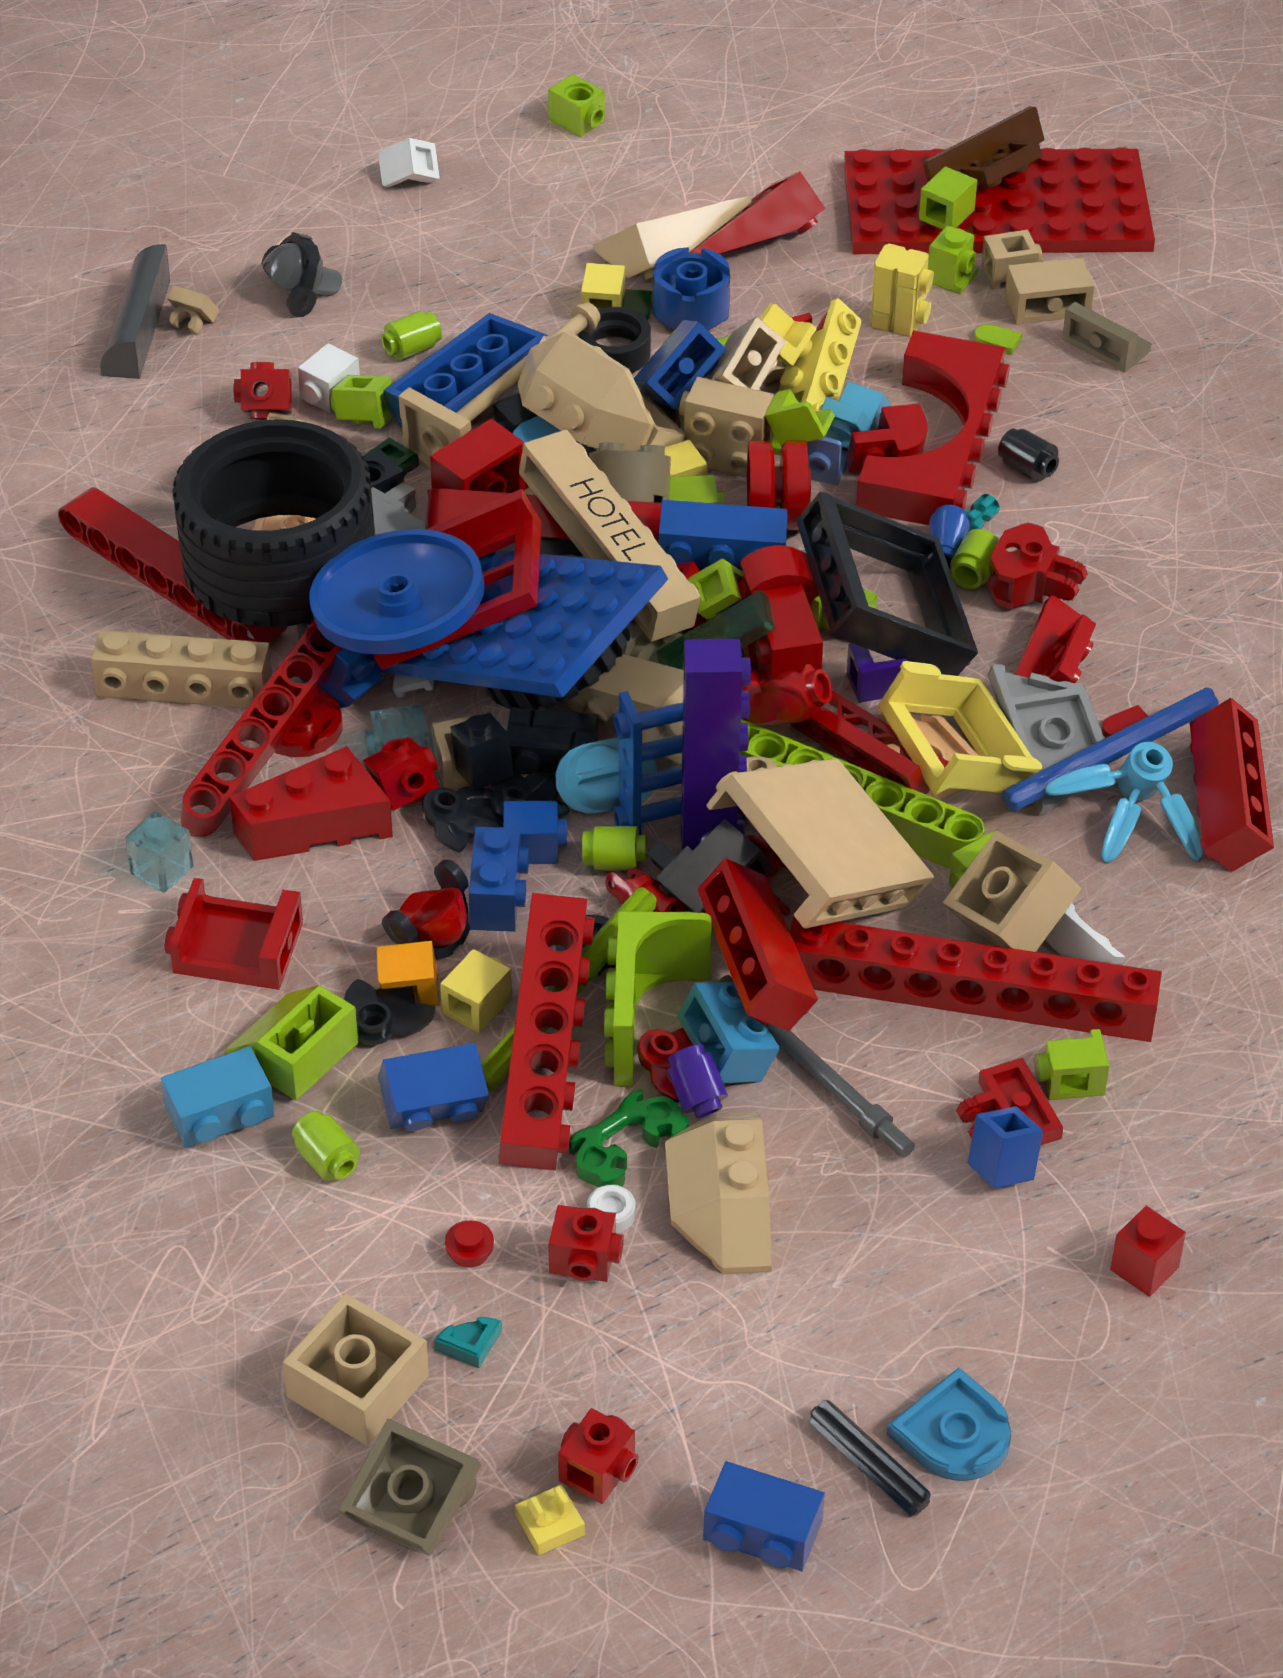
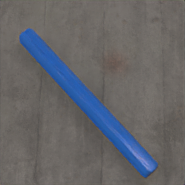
M1205 687L1007 788L1002 792V800L1009 811L1015 812L1047 796L1048 794L1045 793V790L1052 780L1082 768L1109 764L1129 754L1139 743L1152 742L1193 721L1216 707L1219 701L1211 688Z

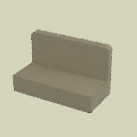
M1074 302L1065 310L1062 340L1123 372L1129 370L1151 351L1152 344L1139 337L1138 334L1077 302Z

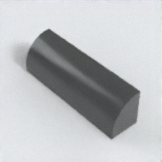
M166 244L152 245L143 249L133 261L101 360V376L136 379L141 377L170 284Z

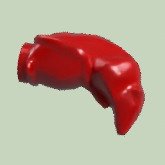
M809 664L804 665L803 671L786 670L769 680L762 681L759 670L752 668L751 685L742 686V691H749L750 701L749 719L743 720L766 726L806 721L815 715L823 704L830 702L832 697L831 681L824 670H815Z

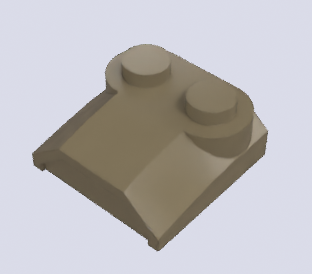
M387 1418L338 1511L379 1536L411 1551L431 1556L459 1507L465 1505L472 1498L476 1489V1475L481 1464L478 1459Z

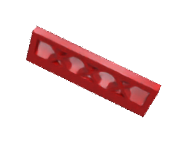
M833 690L829 704L837 708V715L822 705L818 712L808 720L791 724V727L855 766L923 794H927L930 791L924 781L920 766L911 760L891 726ZM863 724L868 727V734L857 728L856 725ZM887 745H897L898 747H900V753L891 749ZM937 755L945 768L949 761Z

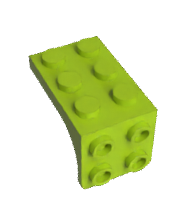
M618 911L617 937H608V965H616V968H609L606 974V1001H614V1003H607L604 1016V1037H613V1039H605V1067H614V1086L633 1087L636 1009L642 997L654 987L666 982L679 980L704 981L710 978L712 918L709 914L694 912Z

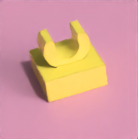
M562 1484L515 1504V1516L538 1556L585 1536V1523Z

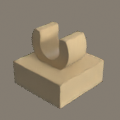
M176 285L172 286L167 298L175 307L170 315V323L174 328L179 329L182 321L187 317H191L187 328L196 335L202 329V320L214 323L219 312L218 307L208 295Z

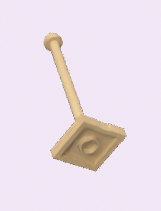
M591 303L578 304L572 309V319L550 337L565 331H570L574 335H577L582 330L587 333L592 332L597 328L600 321L599 311ZM528 354L456 413L410 387L398 396L400 418L402 419L403 446L418 454L419 465L431 471L430 455L467 434L471 430V421L517 384Z

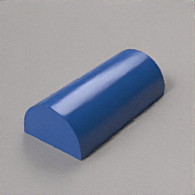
M488 313L383 390L389 411L402 428L398 396L410 387L456 413L529 353L531 347L540 343L543 336L548 337V335Z

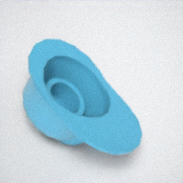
M619 738L580 745L570 750L560 760L556 771V788L561 799L569 807L584 814L611 811L614 807L619 806ZM654 759L642 762V775L657 771V764ZM652 791L642 793L641 801H644Z

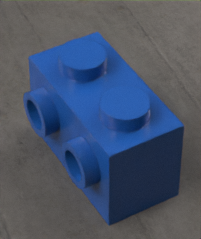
M683 320L634 377V381L660 407L675 410L680 406L684 391L690 392L697 377L707 376L717 366L719 357L726 348L699 322Z
M475 827L469 885L470 930L516 931L517 909L526 905V880H520V875L528 874L529 847H521L520 828Z
M476 1043L383 1059L378 1074L390 1129L404 1127L407 1131H417L429 1127L433 1121L451 1118L452 1122L468 1121L477 1117L479 1112H483L489 1097Z
M725 1461L704 1510L703 1540L712 1542L716 1547L724 1551H739L761 1558L767 1564L777 1568L789 1567L803 1572L823 1521L825 1492Z

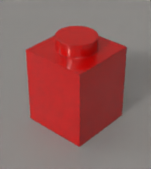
M1146 1205L1116 1234L1110 1270L1150 1297L1179 1268L1186 1232Z

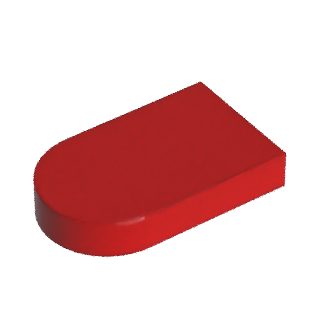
M1139 705L1111 715L1103 721L1102 734L1107 738L1145 719L1148 715Z

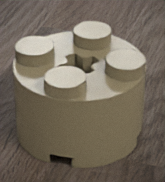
M605 442L599 443V448H596L595 452L589 453V458L600 471L606 474L609 483L621 498L627 501H659V503L662 502V499L669 500L671 457L665 455L664 446L641 445L640 450L623 451L624 444Z

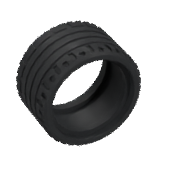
M274 419L255 421L229 428L196 447L184 459L173 481L174 488L172 491L180 553L188 588L191 593L195 594V598L200 603H203L207 609L235 622L260 627H285L313 621L309 594L317 573L329 560L336 557L350 545L375 535L371 482L367 462L364 461L361 452L357 451V448L348 442L346 438L329 429L311 423ZM277 515H299L315 518L313 521L296 527L274 531L236 528L239 525L259 518Z

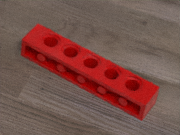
M532 893L500 1139L499 1164L556 1171L558 1153H568L571 1125L561 1123L563 1110L572 1111L576 1083L566 1082L568 1068L577 1069L580 1040H571L573 1026L582 1027L585 999L576 998L578 985L587 986L590 958L581 957L582 945L592 946L595 918L586 917L588 899ZM561 945L566 947L567 950L555 951L549 947ZM547 986H558L563 990L550 992L544 988ZM548 1026L557 1029L558 1032L547 1034L539 1029ZM538 1068H546L551 1070L553 1074L541 1076L533 1071ZM540 1110L549 1116L537 1119L531 1117L528 1113Z

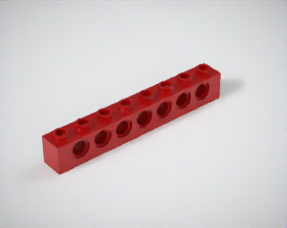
M793 916L790 934L814 990L1088 1033L1091 1030L1100 1029L1102 1035L1151 1042L1162 971L843 922H834L804 929L795 916Z

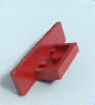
M1051 595L1043 605L1013 674L1029 678L1032 672L1048 676L1056 682L1067 681L1076 683L1082 673L1078 666L1093 647L1094 643L1090 641V638L1097 623L1084 614L1080 615L1060 599Z

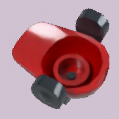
M442 860L434 867V875L441 887L440 890L412 893L399 910L389 911L382 918L381 923L389 938L396 944L432 941L435 960L444 959L454 954L453 951L459 945H463L470 931L468 905L464 893L469 886V882L460 866L452 860Z

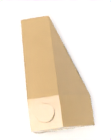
M750 195L637 223L593 244L595 252L611 265L625 266V276L628 278L644 274L645 280L653 279L655 263L660 256L676 248L689 247V252L692 251L752 201Z

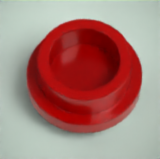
M466 1220L458 1222L447 1231L445 1236L447 1254L456 1264L462 1267L472 1268L483 1264L494 1248L492 1231L487 1225L479 1221Z

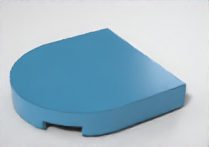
M958 1367L889 1423L887 1436L933 1474L950 1480L968 1481L979 1479L992 1473L1003 1463L1010 1447L1011 1430L1008 1414L1002 1404Z

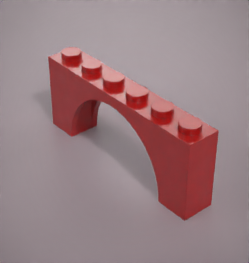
M913 330L904 354L902 385L927 392L946 403L959 416L964 427L948 443L922 454L904 457L867 455L857 482L856 506L883 517L928 526L930 517L940 506L954 505L965 510L967 491L964 489H972L976 474V465H973V463H980L982 460L985 439H982V437L989 438L993 423V414L990 413L998 412L1002 389H999V387L1006 388L1010 364H1004L1005 347Z

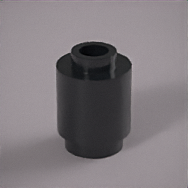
M1010 429L1004 434L999 443L998 455L1003 458V462L1035 481H1042L1046 477H1050L1059 465L1057 446L1026 429Z

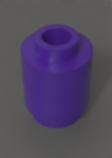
M703 1044L689 1046L673 1053L667 1058L671 1066L667 1071L684 1113L694 1112L696 1118H702L723 1108L721 1101L728 1097V1093L712 1053H706Z

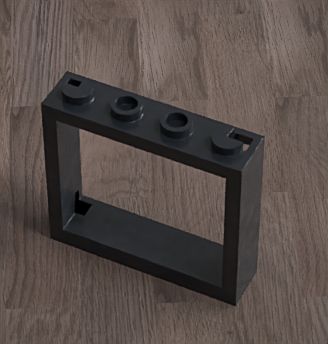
M819 492L796 522L831 635L895 660L905 658L909 662L932 664L941 671V674L958 676L978 654V650L939 538ZM850 549L908 571L926 628L868 606Z

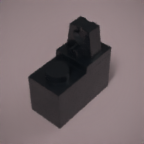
M726 819L716 828L706 832L694 850L686 846L676 855L660 841H657L646 852L651 862L662 871L656 877L657 881L670 898L677 897L682 902L686 912L706 913L697 888L724 858L764 875H767L773 869L762 850Z

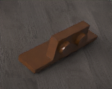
M1029 106L926 159L923 162L927 182L945 166L977 179V184H980L981 188L997 186L1002 182L1004 176L1027 170L1029 163L1042 157L1039 143L1045 141L1037 108Z

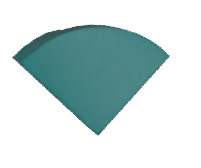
M476 1317L477 1321L463 1323L455 1327L454 1325L447 1326L434 1339V1348L438 1352L480 1368L502 1332V1321L490 1317Z

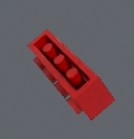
M1229 698L1189 722L1191 733L1190 750L1193 755L1195 769L1193 780L1197 788L1198 797L1196 810L1200 819L1202 833L1200 845L1210 860L1219 862L1227 870L1233 872L1273 849L1274 842L1258 719L1234 699Z
M724 858L697 888L706 913L712 918V929L746 1014L752 1016L761 1024H771L790 1031L809 1012L811 1007L818 1001V998L766 875Z

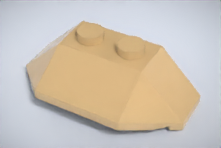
M570 331L562 332L530 348L517 382L522 406L559 430L567 429L576 441L589 447L599 448V443L610 442L624 444L623 451L640 450L641 445H647L655 423L650 413L646 412L642 395L628 368Z
M758 1112L713 1113L706 1115L665 1141L670 1224L698 1251L711 1259L712 1265L722 1274L771 1272L770 1197L762 1118Z

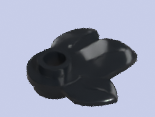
M513 771L514 777L494 783L491 786L494 792L491 799V807L499 814L503 823L504 801H557L558 818L570 812V809L565 804L556 800L559 792L556 788V776L552 774L536 772L524 778Z
M466 786L456 791L449 788H436L430 790L424 796L422 810L426 821L434 827V835L437 840L453 851L461 853L465 849L469 837H474L475 827L504 828L501 817L491 807V799L494 792L489 789L480 788L474 791L471 786Z
M356 979L349 986L344 997L345 1001L356 1008L358 1041L367 1045L382 1044L391 1039L393 1035L415 1034L430 1024L436 1012L434 1006L421 1003L415 1004L413 986L388 989L379 988L375 990L367 982Z

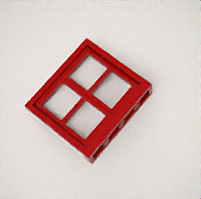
M523 489L425 529L446 533L462 540L472 548L478 558L515 543L514 560L483 573L484 585L513 574L512 591L480 604L466 623L437 642L401 653L374 654V658L382 670L537 606L542 521Z

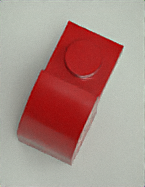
M920 403L881 407L877 430L851 432L846 460L850 473L861 472L867 455L904 457L922 454L928 432V423Z
M778 545L756 550L740 561L744 575L737 581L742 599L728 608L733 623L746 630L745 611L751 610L753 591L802 584L810 604L819 596L807 554L794 547Z

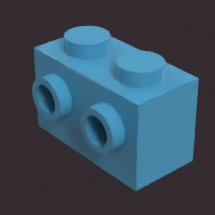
M734 982L694 983L677 1014V1018L692 1044H703L706 1053H712L723 1083L761 1082L780 1050L766 1024H761L752 1016L746 1014Z
M251 1046L161 1077L165 1109L184 1148L201 1142L212 1141L218 1136L246 1126H254L263 1120L275 1117L271 1085Z

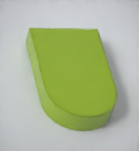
M992 324L980 325L975 330L976 342L1005 347V353L1009 355L1013 354L1022 340V333Z

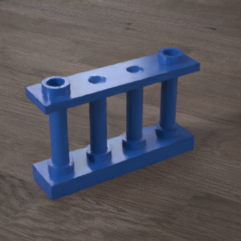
M628 691L619 693V712L613 714L614 727L619 738V806L613 808L616 826H638L639 835H641V824L681 815V796L642 806L641 796L645 792L681 784L682 765L642 775V762L682 753V734L642 743V730L683 721V702L637 712Z

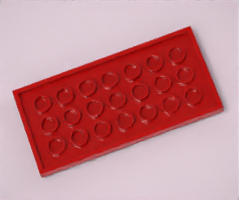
M1087 147L1079 149L1043 148L1041 149L1042 157L1029 163L1027 170L1004 176L1002 182L994 187L981 188L980 184H977L975 210L957 227L974 235L973 251L976 253L983 252L984 236L1021 230L1029 231L1034 243L1040 245L1042 253L1154 252L1155 236L1138 149H1128L1125 147L1115 149H1091ZM860 149L857 151H844V171L852 254H880L884 245L888 243L905 247L907 251L913 249L929 254L931 243L943 229L919 220L921 189L928 183L923 162L944 151L943 149H896L882 151Z

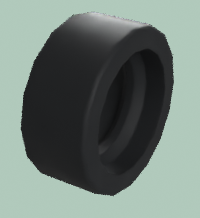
M624 307L597 309L600 313V321L597 328L589 333L582 330L578 333V337L592 346L600 347L609 357L628 368L631 374L643 368L650 359L651 326L647 319L638 312ZM614 336L627 338L633 342L614 347L598 344L595 341Z

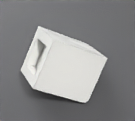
M407 138L378 151L383 186L392 187L407 179L424 183H432L440 179L434 143Z

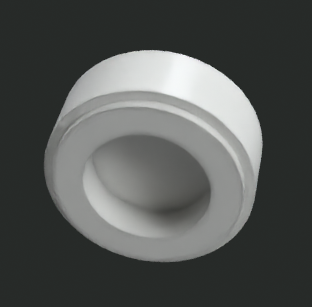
M618 1185L601 1186L595 1189L588 1197L587 1208H597L605 1212L616 1213V1233L627 1230L633 1224L636 1215V1203L634 1196L624 1187Z

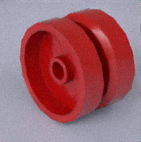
M748 441L747 506L775 508V505H780V509H787V531L799 530L796 520L811 502V469L808 467L807 442L785 441L780 450V466H775L774 448L770 441Z

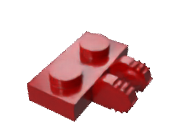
M1023 1058L980 1070L978 1083L984 1093L964 1099L956 1109L963 1123H972L976 1119V1114L1017 1106L1043 1130L1041 1145L1062 1139L1063 1125ZM972 1124V1127L968 1131L971 1139L973 1136L975 1124Z

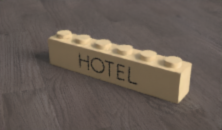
M567 429L524 443L519 467L520 476L585 558L661 565L668 580L633 618L649 640L652 642L694 627L701 600L698 589L678 569L672 556L666 554L657 543L651 530L644 526L633 513L627 500L620 497L609 483L606 474L600 471L588 457L585 448L576 442Z

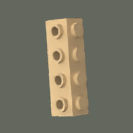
M99 630L91 657L97 697L248 708L272 676L270 647L267 642Z

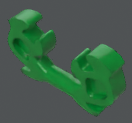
M638 1089L630 1093L612 1114L595 1126L583 1128L570 1137L569 1151L571 1154L577 1152V1176L598 1188L605 1185H618L622 1187L625 1184L627 1154L616 1144L603 1147L605 1141L627 1125L642 1124V1138L650 1146L656 1148L659 1146V1137L671 1135L672 1137L689 1127V1118L681 1114L675 1101L669 1097L657 1096L643 1100V1090Z

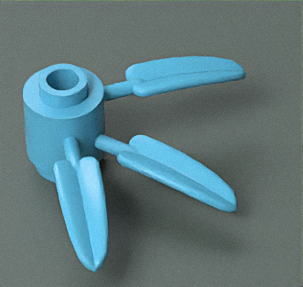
M1142 742L1136 745L1119 770L1111 771L1107 764L1094 765L1064 774L1049 782L1046 787L1045 793L1048 795H1067L1110 787L1114 785L1115 779H1117L1120 792L1128 800L1121 798L1118 801L1111 818L1101 851L1104 863H1109L1116 859L1128 841L1141 813V807L1135 804L1136 801L1149 799L1158 790L1163 797L1160 804L1188 854L1196 861L1202 856L1201 837L1186 802L1180 794L1175 793L1171 796L1164 784V781L1172 771L1173 762L1169 752L1157 743Z

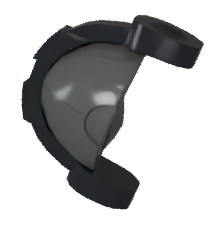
M295 232L286 237L280 245L270 247L265 252L261 264L266 274L276 284L291 290L286 304L290 313L293 316L304 317L314 308L317 300L316 294L335 295L339 291L342 284V276L336 270L323 267V260L317 245L312 241L313 238Z

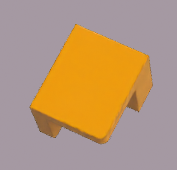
M432 941L377 947L378 982L380 988L388 989L417 985L421 1004L439 1005L438 974Z

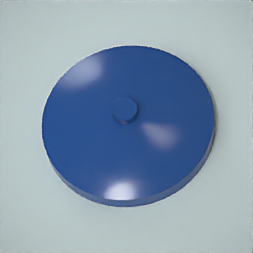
M405 529L365 538L350 545L343 552L329 560L313 580L309 601L318 630L330 642L344 649L359 653L393 654L430 645L459 629L479 607L485 585L479 558L465 542L439 531Z

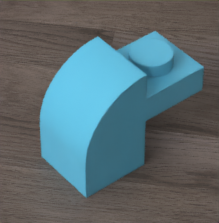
M848 381L840 401L826 397L821 410L831 408L835 415L825 437L839 440L842 443V447L849 449L851 432L877 430L881 407L891 406L885 394Z

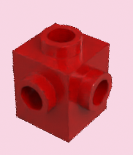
M251 362L250 369H240L241 379H234V402L241 403L242 411L251 412V419L267 420L269 413L292 412V372L289 369H274L273 362ZM267 385V393L264 396H258L257 391L259 387Z
M409 736L404 739L399 738L389 741L382 747L381 751L363 760L367 772L390 799L393 811L406 804H415L422 801L427 792L439 787L433 772L438 769L433 753L427 746H419Z
M557 1205L548 1243L549 1274L569 1276L580 1281L596 1280L607 1282L611 1263L620 1264L624 1245V1234L616 1233V1213L605 1212L597 1208Z
M590 1408L579 1424L576 1422L572 1423L563 1436L561 1449L558 1452L559 1482L603 1504L618 1482L628 1481L637 1466L639 1455L635 1453V1430L617 1416H606Z

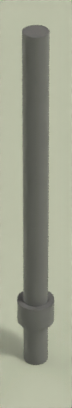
M725 975L719 980V982H734L730 975ZM771 1024L766 1025L776 1043L860 1119L859 1125L873 1138L880 1137L902 1158L912 1153L915 1143L893 1124V1117L879 1104L872 1105L791 1030L786 1031Z

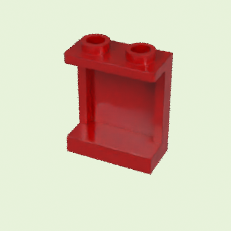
M194 878L189 892L182 893L180 896L176 926H170L165 937L164 949L165 953L171 955L173 973L280 990L303 925L301 893L283 889L277 906L208 896L205 893L204 879Z

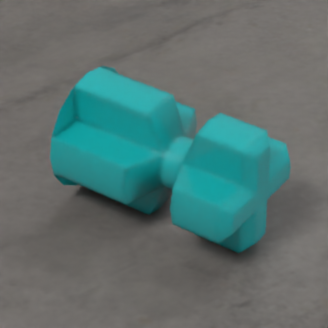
M983 494L971 505V511L965 510L967 519L970 522L968 532L973 529H981L985 523L983 520L989 522L998 514L1000 506L993 496Z

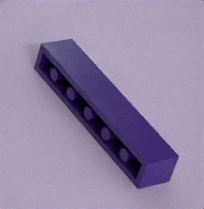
M740 639L684 640L681 851L686 846L694 850L699 845L704 834L710 829L716 828L724 819L745 835L744 817L737 818V814L744 813L738 806L709 810L706 806L717 792L716 785L724 776L734 771L738 773L747 772L746 755H740V751H748V724L741 723V719H749L750 701L749 691H742V686L751 685L750 658L741 657Z

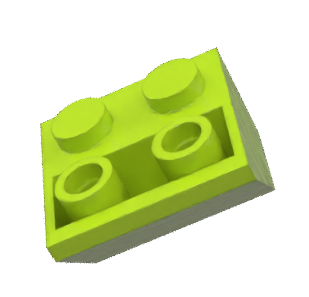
M321 985L287 993L227 1047L225 1055L251 1046L270 1085L297 1101L358 1044L356 1008Z

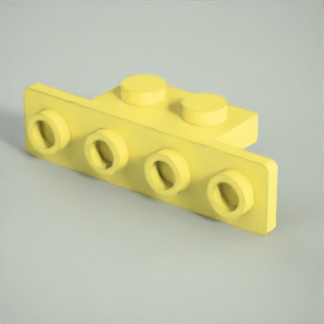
M839 298L831 301L823 329L814 332L793 366H786L780 379L781 384L778 392L791 389L799 403L810 402L815 412L821 411L826 397L839 401L861 326V319Z

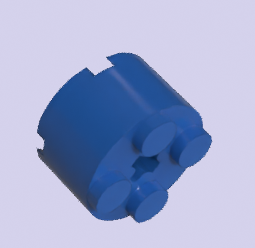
M689 247L670 250L657 259L653 273V315L662 324L676 329L683 320L697 321L709 330L729 318L730 268L723 256L701 248V254L689 253Z

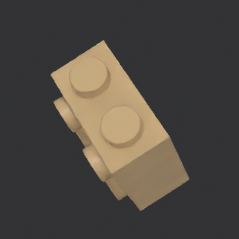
M697 377L690 392L684 391L680 401L679 414L684 415V423L681 430L687 435L684 441L690 440L706 461L707 469L747 478L748 441H770L771 444L773 442V430L765 414L775 394Z

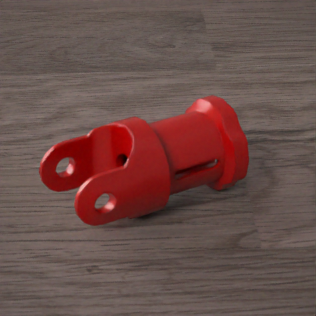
M636 867L628 870L627 880H624L616 873H610L606 877L605 884L607 890L622 905L637 888L643 887L657 898L656 908L652 912H685V906L677 897L670 898L659 889V883Z

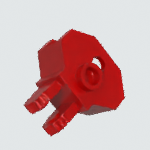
M1026 522L1003 532L990 556V564L994 572L988 579L987 588L995 605L1008 609H1013L1033 601L1042 603L1046 596L1050 597L1051 595L1069 602V600L1073 601L1074 597L1077 596L1080 590L1078 589V584L1081 585L1088 575L1086 566L1071 558L1060 556V547L1051 544L1044 527ZM1010 547L1017 548V550L1008 552L1006 549Z

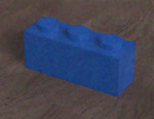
M662 499L658 544L666 554L672 556L676 564L694 561L697 568H706L723 558L743 571L740 561L750 553L769 546H786L787 509Z

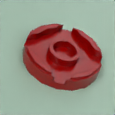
M321 689L276 749L275 753L288 757H310L324 752L334 745L343 731L342 712L336 698ZM274 708L265 710L268 714L273 716H280L284 714L280 710Z

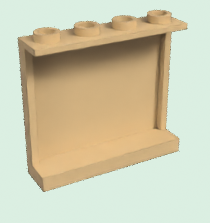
M838 758L822 761L812 760L808 763L795 765L789 763L781 767L768 769L761 767L754 771L740 773L737 771L731 772L716 785L717 792L706 804L709 810L738 806L806 890L809 897L793 914L804 929L909 907L935 878Z

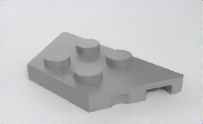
M994 664L991 666L988 676L1000 709L1031 756L1042 764L1040 771L1104 739L1085 686L1067 681L1056 682L1048 676L1032 672L1030 677L1027 678L1005 672L1006 666ZM1072 794L1047 795L1035 801L1034 804L1038 816L1046 815Z

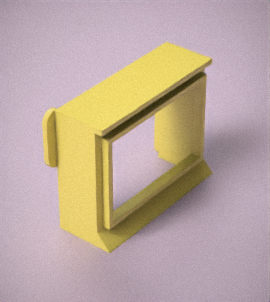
M902 662L900 672L878 704V707L911 760L920 766L924 781L934 796L947 789L1002 793L1007 788L1034 775L1035 772H1040L1042 764L1031 756L981 679L941 674V671L932 664ZM909 712L953 716L978 755L954 753L944 768Z

